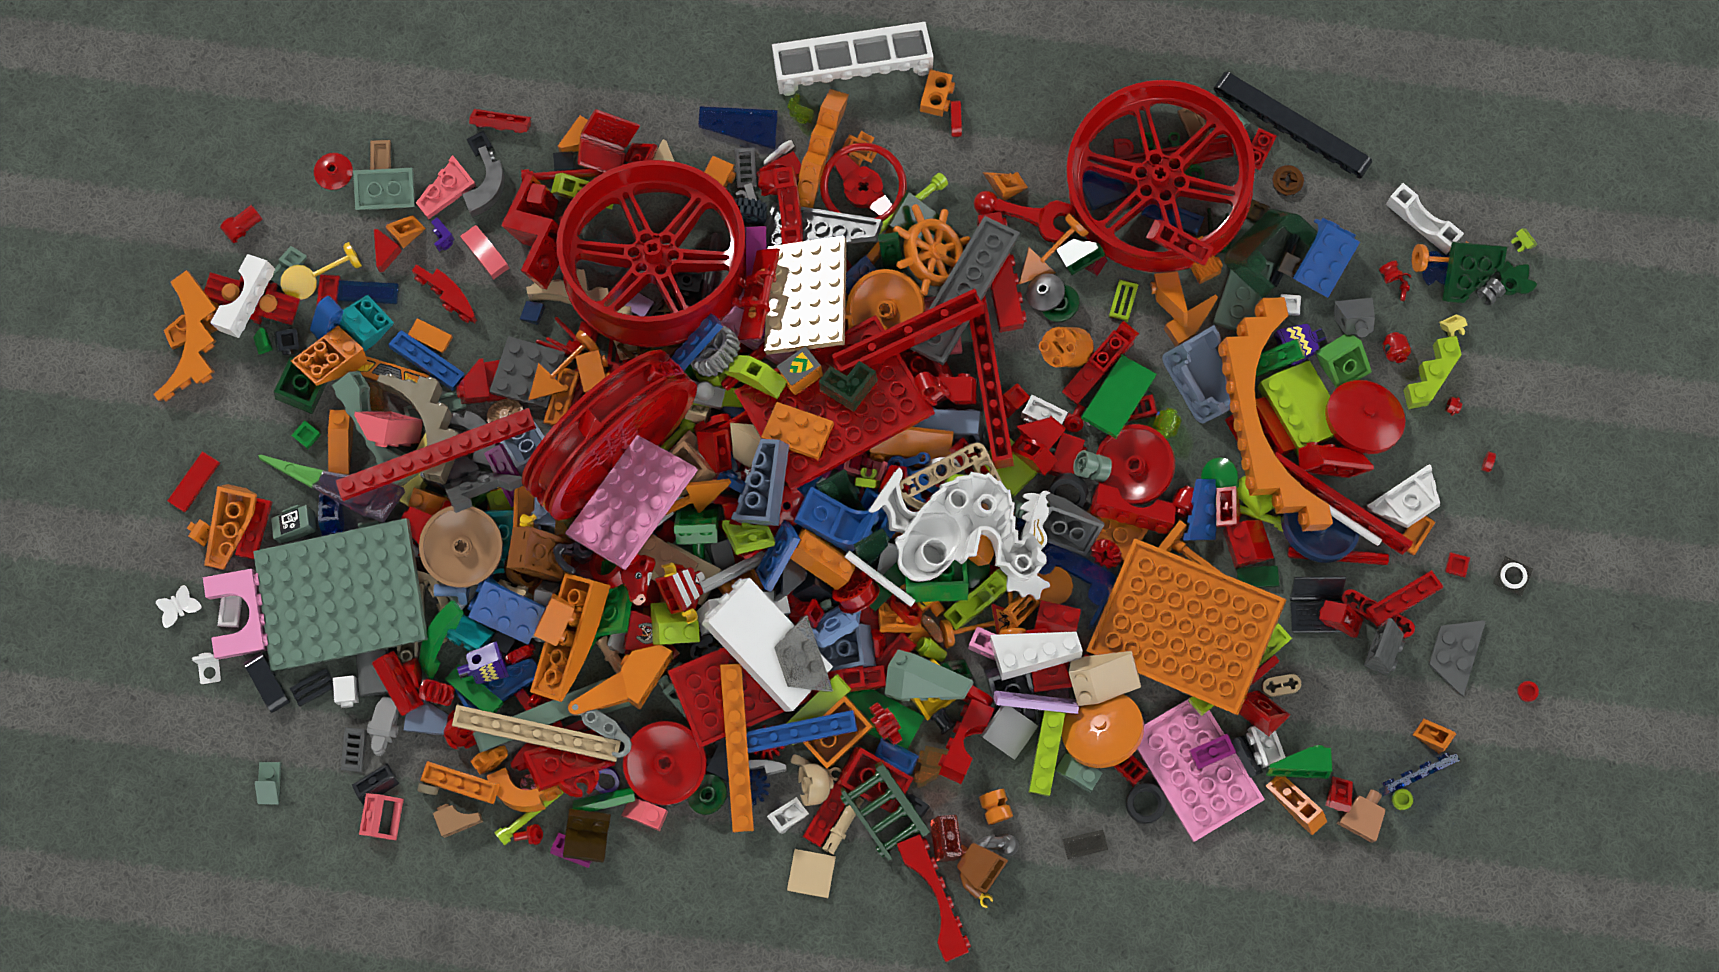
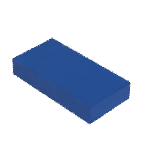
M883 738L880 740L875 752L876 757L909 776L913 773L919 758L918 755L897 744L893 745L890 740H884Z

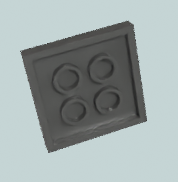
M508 336L490 388V393L548 409L552 395L529 401L538 363L552 374L564 362L566 353Z

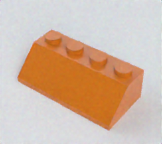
M910 427L871 448L870 459L882 463L883 461L888 462L893 456H901L907 459L917 456L920 452L928 453L931 458L930 460L951 455L949 449L952 447L954 431ZM925 455L921 457L922 462L926 459ZM919 463L913 465L914 467H917V468H924V467H925V465L919 464Z

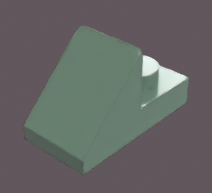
M259 762L258 781H255L258 804H279L280 762Z

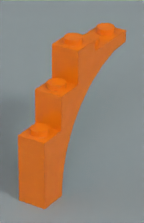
M830 89L820 107L817 124L811 134L808 151L802 160L799 174L798 192L801 207L814 209L822 172L838 126L844 115L849 94Z
M187 270L171 281L184 309L186 342L175 372L153 394L158 401L164 399L166 402L175 396L174 392L177 389L181 388L183 390L192 384L191 379L196 384L202 382L204 385L213 378L212 374L215 373L201 352H209L215 347L213 344L217 342L203 321L209 322L212 320L218 309L190 271Z

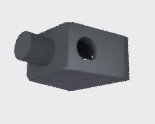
M1372 298L1335 301L1334 320L1344 334H1357L1363 338L1374 331L1375 314Z

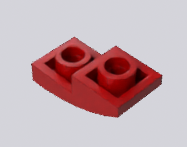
M1260 128L1251 143L1255 169L1259 171L1277 137Z

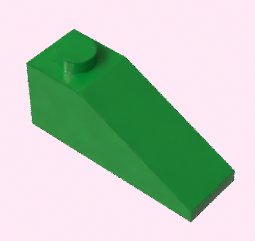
M1315 745L1270 764L1266 771V776L1328 779L1332 773L1331 748Z

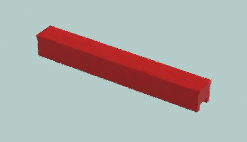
M974 288L833 354L832 365L840 380H843L984 314V303L980 300Z

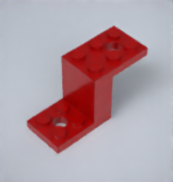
M526 174L501 226L520 243L532 246L521 271L540 288L547 290L559 266L556 244L559 225L552 219L541 217L543 213L528 203L527 196L531 184H542L533 175Z

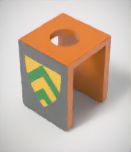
M806 346L777 366L781 372L780 376L787 381L786 386L794 395H797L823 376L821 365Z

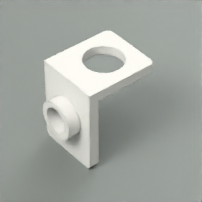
M201 653L197 657H192V661L198 664L201 684L221 681L219 659L214 658L213 654ZM207 667H213L216 671L215 676L211 679H207L204 676V670Z

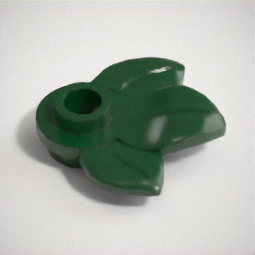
M1506 261L1504 267L1499 271L1502 279L1500 282L1506 290L1505 295L1510 296L1516 293L1528 294L1537 286L1535 281L1528 279V264L1513 267L1510 262ZM1507 283L1512 284L1513 288H1512V289L1507 288V287H1506V284H1507Z

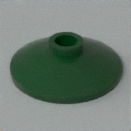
M1064 285V298L1056 308L1042 311L1044 316L1050 321H1067L1078 311L1080 298L1076 290L1071 286ZM1061 304H1065L1063 308H1059Z
M706 774L698 789L687 798L688 803L698 814H713L724 805L727 798V788L721 778L716 775ZM709 794H713L712 797L709 800H707V796Z

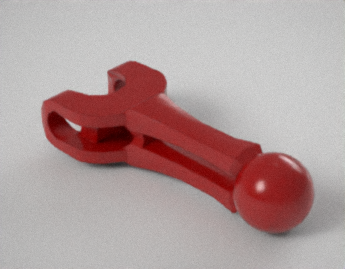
M982 191L974 199V208L980 215L1001 212L1002 215L1029 222L1038 227L1040 235L1044 240L1057 243L1065 234L1054 227V219L1059 216H1067L1068 214L1072 216L1076 210L1073 205L1058 200L1049 202L1043 208L1019 206L998 199L990 191Z

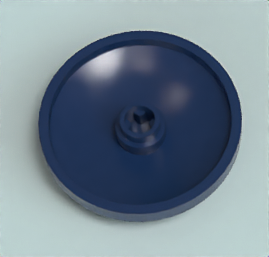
M1298 512L1281 513V526L1287 541L1298 553L1310 560L1322 563L1339 561L1354 549L1359 540V533L1333 516V524L1327 529L1302 532V527L1298 522Z

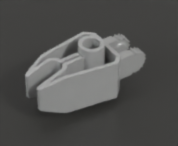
M383 696L377 703L372 721H369L367 726V733L372 738L371 748L377 756L385 754L388 742L392 743L393 738H396L398 735L399 726H397L399 711L390 697Z

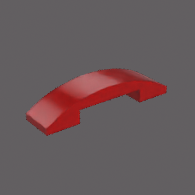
M793 166L773 169L782 228H780L782 245L803 242L801 205Z

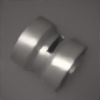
M1491 278L1487 282V286L1481 287L1477 291V295L1480 299L1486 295L1488 299L1484 303L1491 306L1496 301V298L1501 297L1506 290L1500 281Z

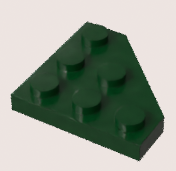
M1452 241L1442 300L1464 303L1469 299V295L1476 289L1479 290L1490 280L1489 277L1496 271L1499 272L1504 267L1507 247Z

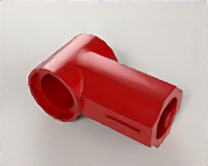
M250 205L236 217H229L223 221L220 229L232 243H237V240L242 236L245 237L246 232L260 222L262 217Z

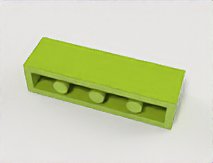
M1043 711L1029 793L1050 796L1065 713Z

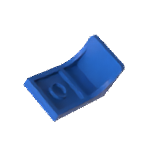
M1322 218L1321 221L1318 219L1314 220V223L1318 224L1317 236L1293 279L1328 298L1360 242L1354 239L1355 234L1340 228L1339 225L1330 220Z
M811 486L807 490L794 522L842 550L853 552L856 548L859 549L864 541H869L873 533L871 528L877 523L880 515L878 511L871 513L869 510L858 511L851 509Z
M492 574L485 581L479 583L476 592L479 594H475L469 604L468 610L471 612L468 617L525 644H529L546 606L501 586L493 579L494 574Z

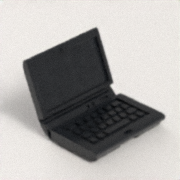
M1346 576L1294 577L1290 601H1341ZM1325 602L1290 603L1292 633H1335L1342 631L1326 626L1319 619L1320 610Z

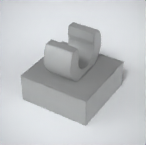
M752 183L744 185L745 191L740 190L736 192L737 198L742 196L750 200L753 198L757 201Z

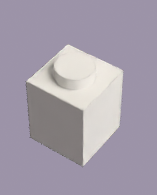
M355 676L333 678L334 702L341 705V708L353 707V703H359L358 684Z

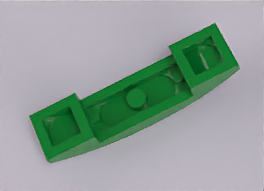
M451 600L436 615L427 630L428 640L422 642L420 664L429 679L434 678L440 665V661L436 656L448 630H456L463 615V611L456 601Z

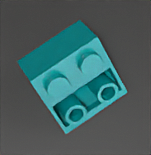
M367 295L344 309L339 327L366 351L383 337L394 322Z
M462 615L456 630L449 629L446 637L459 647L463 644L464 648L470 653L490 644L495 633L469 617Z

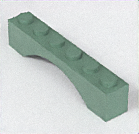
M360 371L348 372L332 385L336 396L346 407V413L352 417L356 424V429L363 435L367 447L374 453L378 464L406 454L393 446H376L375 442L367 440L354 414L355 412L371 411L370 387ZM421 472L403 478L401 480L395 481L391 484L394 487L403 486Z

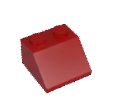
M1262 520L1242 521L1238 525L1226 526L1223 533L1235 569L1274 558Z

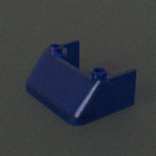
M1047 543L1041 550L1046 555V564L1042 566L1038 573L1041 575L1050 574L1055 566L1091 585L1088 597L1092 603L1099 606L1087 628L1091 631L1112 592L1116 577L1110 571L1073 551Z

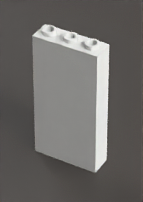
M740 578L732 585L733 590L729 594H724L718 600L720 604L715 609L711 608L704 615L705 620L702 624L785 712L793 711L833 666L750 578Z

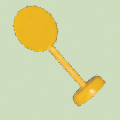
M347 242L343 245L347 256L315 272H312L310 268L304 265L290 266L282 274L280 284L286 295L303 300L314 293L317 284L316 276L348 260L354 268H359L362 264L351 243Z

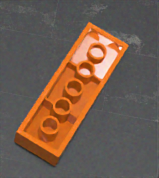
M565 573L558 596L574 605V612L577 614L572 624L567 623L565 630L568 632L563 643L558 642L557 646L546 641L544 642L530 692L556 701H563L591 648L599 627L610 585Z

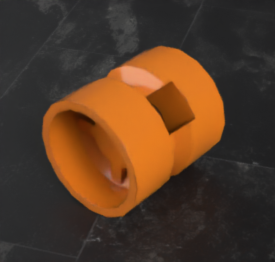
M1004 788L979 797L982 808L986 809L985 817L988 825L1013 817L1010 805L1006 804L1008 799Z

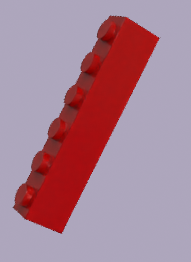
M1001 212L978 215L977 217L978 226L984 216L1007 226L1006 218H1002ZM1010 253L990 285L999 332L1023 329L1024 322H1027L1025 310L1021 311L1020 304L1023 303L1021 292H1017L1016 285H1019L1017 273L1013 272L1012 266H1015L1013 254L1010 255Z

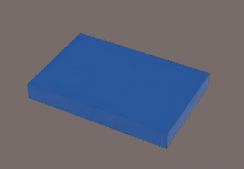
M785 520L774 537L775 546L768 547L755 571L764 589L772 592L800 541L791 523Z

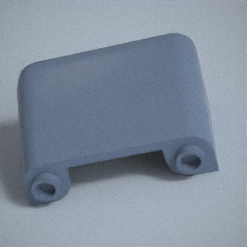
M1214 325L1169 350L1162 357L1164 366L1194 418L1200 423H1205L1230 410V397L1226 391V377L1222 372L1223 363L1215 349L1220 344L1221 337Z

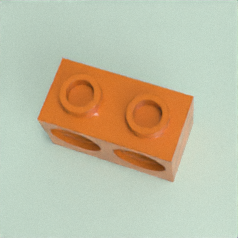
M935 70L929 71L920 104V112L943 117L944 111L948 112L950 100H947L949 93L953 94L955 82H952L953 75ZM943 83L945 84V86L939 88L936 86V84ZM937 100L940 104L933 105L931 102Z

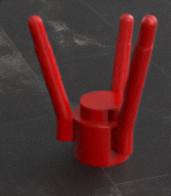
M555 317L557 323L574 341L569 340L565 346L547 337L546 340L554 345L541 340H536V343L563 351L569 357L581 344L577 340L576 335L558 317Z

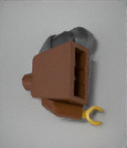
M1004 834L1001 837H995V835L985 836L978 840L976 844L972 843L969 848L961 845L956 851V855L961 858L957 868L961 871L960 878L963 887L976 899H980L982 907H988L983 902L984 898H989L993 902L992 895L983 894L982 892L987 893L1008 862L1006 858L991 850H998L1005 856H1012L1018 851L1019 842L1017 838L1010 834Z

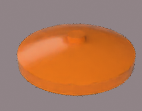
M880 269L864 275L856 282L848 296L846 308L852 314L853 327L876 315L886 330L925 312V301L920 288L909 276L891 269Z
M1122 694L1099 704L1079 706L1078 714L1067 713L1062 728V740L1068 753L1080 764L1092 768H1107L1125 761L1137 750L1144 735V720L1135 702Z

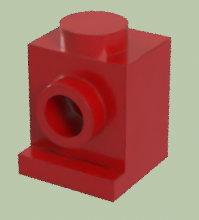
M812 599L811 602H797L796 606L790 609L791 613H789V617L796 628H816L824 615V611L816 599Z

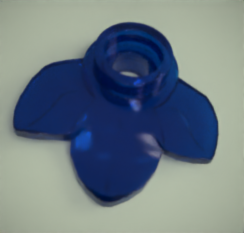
M1431 251V252H1429V256H1434V257H1449V256H1450V255H1443V256H1442V255H1441L1439 252H1437V251ZM1429 261L1427 268L1422 272L1423 279L1428 286L1436 280L1445 285L1448 262H1437V264H1434L1432 261Z

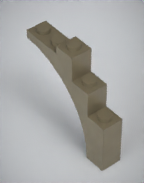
M390 374L387 376L379 375L377 382L382 390L402 398L419 413L426 430L427 446L458 435L457 431L447 429L453 415L447 405L438 403L443 389L437 379L433 377H419L416 383L410 379H398ZM455 459L422 471L426 480L446 484Z

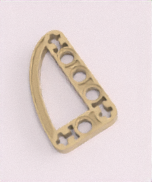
M973 443L901 480L899 485L901 490L904 488L903 484H915L916 487L908 489V494L901 490V495L905 504L920 510L926 503L918 501L912 496L972 466L975 473L981 474L980 468L985 464L989 467L990 474L997 481H1001L984 445ZM974 448L980 449L978 456L975 455L968 458L966 455L974 452ZM957 455L963 458L964 462L961 467H957L954 464V458ZM940 464L946 468L944 476H939L936 472V468ZM921 474H926L929 479L928 483L924 486L919 483V476Z

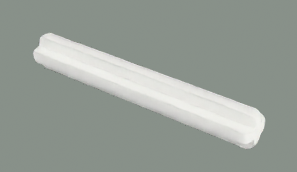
M760 551L755 556L743 560L700 582L703 593H707L754 569L760 564L765 553Z

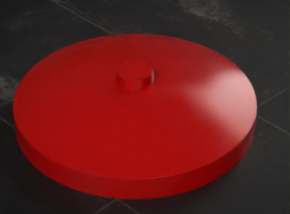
M1366 380L1346 382L1337 387L1327 401L1325 409L1327 425L1334 437L1351 450L1364 454L1385 452L1398 442L1404 432L1405 414L1400 402L1388 389L1377 383Z
M1140 424L1124 426L1117 439L1108 435L1102 441L1096 455L1109 457L1112 462L1109 477L1105 482L1098 483L1118 488L1122 498L1131 505L1145 504L1158 498L1168 488L1174 476L1175 456L1173 449L1160 432L1149 426Z
M655 722L640 729L630 739L632 743L631 750L623 757V772L628 785L640 798L657 805H671L687 799L698 789L706 771V755L703 747L698 748L690 729L675 722Z

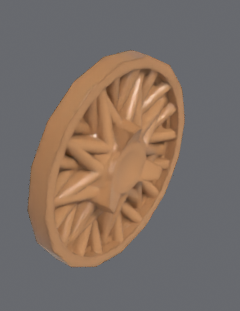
M508 398L499 400L489 408L487 422L490 423L522 411L523 408L518 401Z

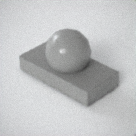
M694 381L697 385V393L693 403L720 410L725 389L712 386L711 383L706 381Z

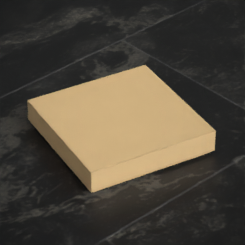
M795 849L787 891L828 898L836 856Z

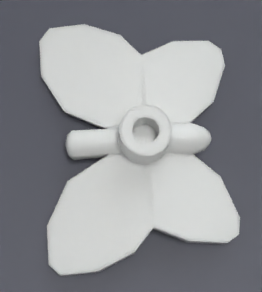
M185 585L179 588L176 597L171 596V600L167 598L156 600L157 606L164 612L162 623L165 628L175 623L178 619V613L181 617L184 616L183 610L187 613H193L201 609L200 603L196 599L190 598L189 591Z

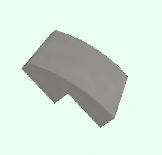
M1001 705L981 736L1015 760L1038 725L1013 707Z

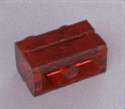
M957 815L937 816L929 821L936 862L955 861L962 857L963 851L960 846L961 839Z

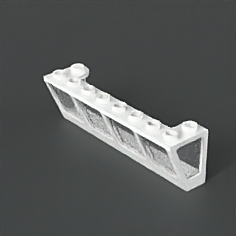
M926 22L772 44L779 94H784L785 96L795 94L799 84L811 85L819 81L827 83L833 81V79L841 78L847 80L853 76L867 77L873 73L887 74L893 70L907 71L910 68H913L914 73H917L919 76L929 74L930 70H933V52Z

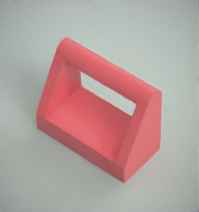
M366 793L359 835L397 840L404 799ZM384 801L395 802L389 835L378 833Z

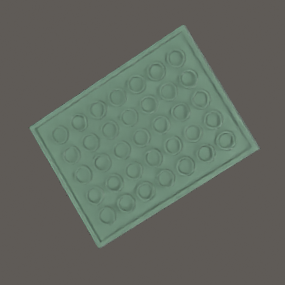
M405 518L253 551L256 573H258L260 583L258 587L262 597L263 605H261L265 618L264 628L268 638L267 649L272 672L428 640L409 519Z

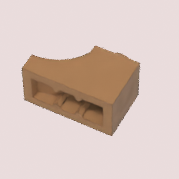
M449 804L438 807V811L433 813L441 836L444 838L483 822L481 814L478 812L463 814L458 812L455 806H449Z

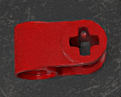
M929 372L919 373L914 378V383L922 398L927 400L932 406H936L937 401L945 395L951 394L946 384Z

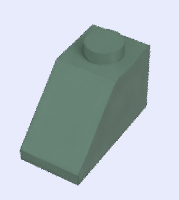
M1068 754L1064 755L1055 772L1091 793L1102 775V772L1096 768L1082 765Z

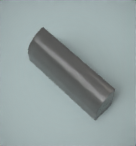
M388 648L356 655L358 697L389 694L372 665L373 661L389 653Z

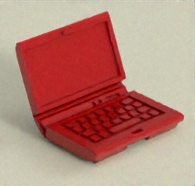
M595 109L581 132L578 165L602 173L624 165L625 153L622 151H624L625 147L627 148L640 125Z

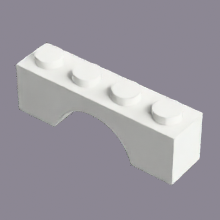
M1404 183L1390 196L1386 203L1390 209L1446 255L1451 250L1452 241L1459 242L1464 235L1450 221L1440 220L1430 214L1421 204L1418 195Z
M247 254L239 269L244 279V288L241 295L234 302L219 306L211 324L220 332L239 338L260 297L264 294L269 280L273 277L275 268L267 260Z

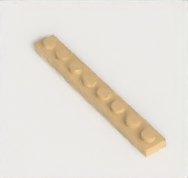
M460 705L456 706L452 726L613 762H616L617 757L612 756V752L618 753L621 742Z

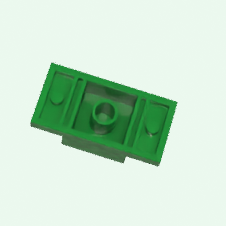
M709 504L700 513L697 512L694 505H687L678 509L674 523L676 544H692L693 555L705 559L704 543H718L719 504Z

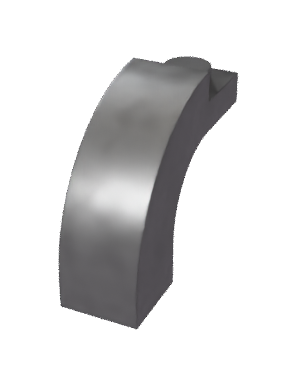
M486 146L478 148L486 167L485 180L478 188L462 194L471 217L490 209L497 202L504 188L505 177L500 160H495L492 151L488 152Z
M466 411L464 418H462L461 414L451 412L453 416L449 426L468 431L487 423L481 417L469 411ZM497 443L475 451L472 461L480 467L491 469L484 453L496 447Z

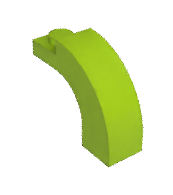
M999 568L968 595V600L956 602L943 614L951 622L955 630L967 624L1007 590V575Z

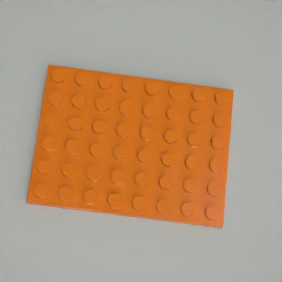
M1134 538L1086 651L1094 655L1132 651L1139 674L1238 715L1286 603V599Z

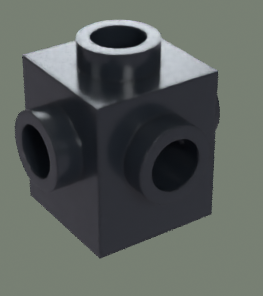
M678 272V276H674V279L684 299H691V297L700 298L703 274Z

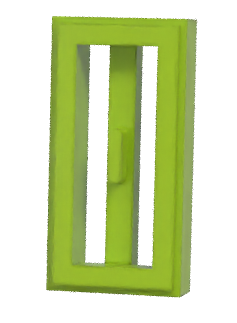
M1119 279L1109 314L1110 318L1128 322L1138 284ZM1122 285H1124L1126 287L1117 314L1114 313V311L1116 308ZM1129 287H1132V295L1126 316L1122 315Z

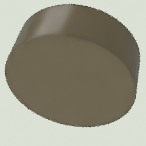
M419 783L417 790L425 794L438 795L439 787Z

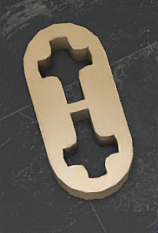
M1294 674L1268 678L1262 684V691L1268 697L1293 694L1300 689L1301 680ZM1289 679L1297 682L1294 689H1291L1290 686L1284 687L1283 684L1288 683ZM1269 682H1272V685H1280V688H1276L1274 693L1266 689Z

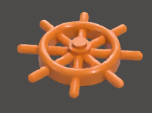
M914 204L912 211L917 223L908 231L900 226L893 228L894 232H898V235L904 238L905 259L898 261L897 267L902 269L909 266L913 274L922 281L921 292L923 296H927L930 286L938 287L944 285L964 251L963 246L967 245L971 238L966 236L959 239L956 232L946 224L949 213L947 209L941 210L939 220L924 219L919 205ZM929 230L935 232L934 240ZM920 232H922L925 242L918 238ZM942 238L945 240L947 244L941 243ZM917 247H919V248L921 249V251H920L919 254H918V251H917ZM950 251L951 257L947 256L946 252ZM943 263L950 266L948 273ZM935 265L939 272V275L933 273Z

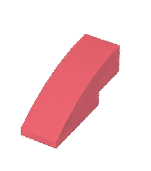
M476 225L460 236L493 280L509 269L506 261Z

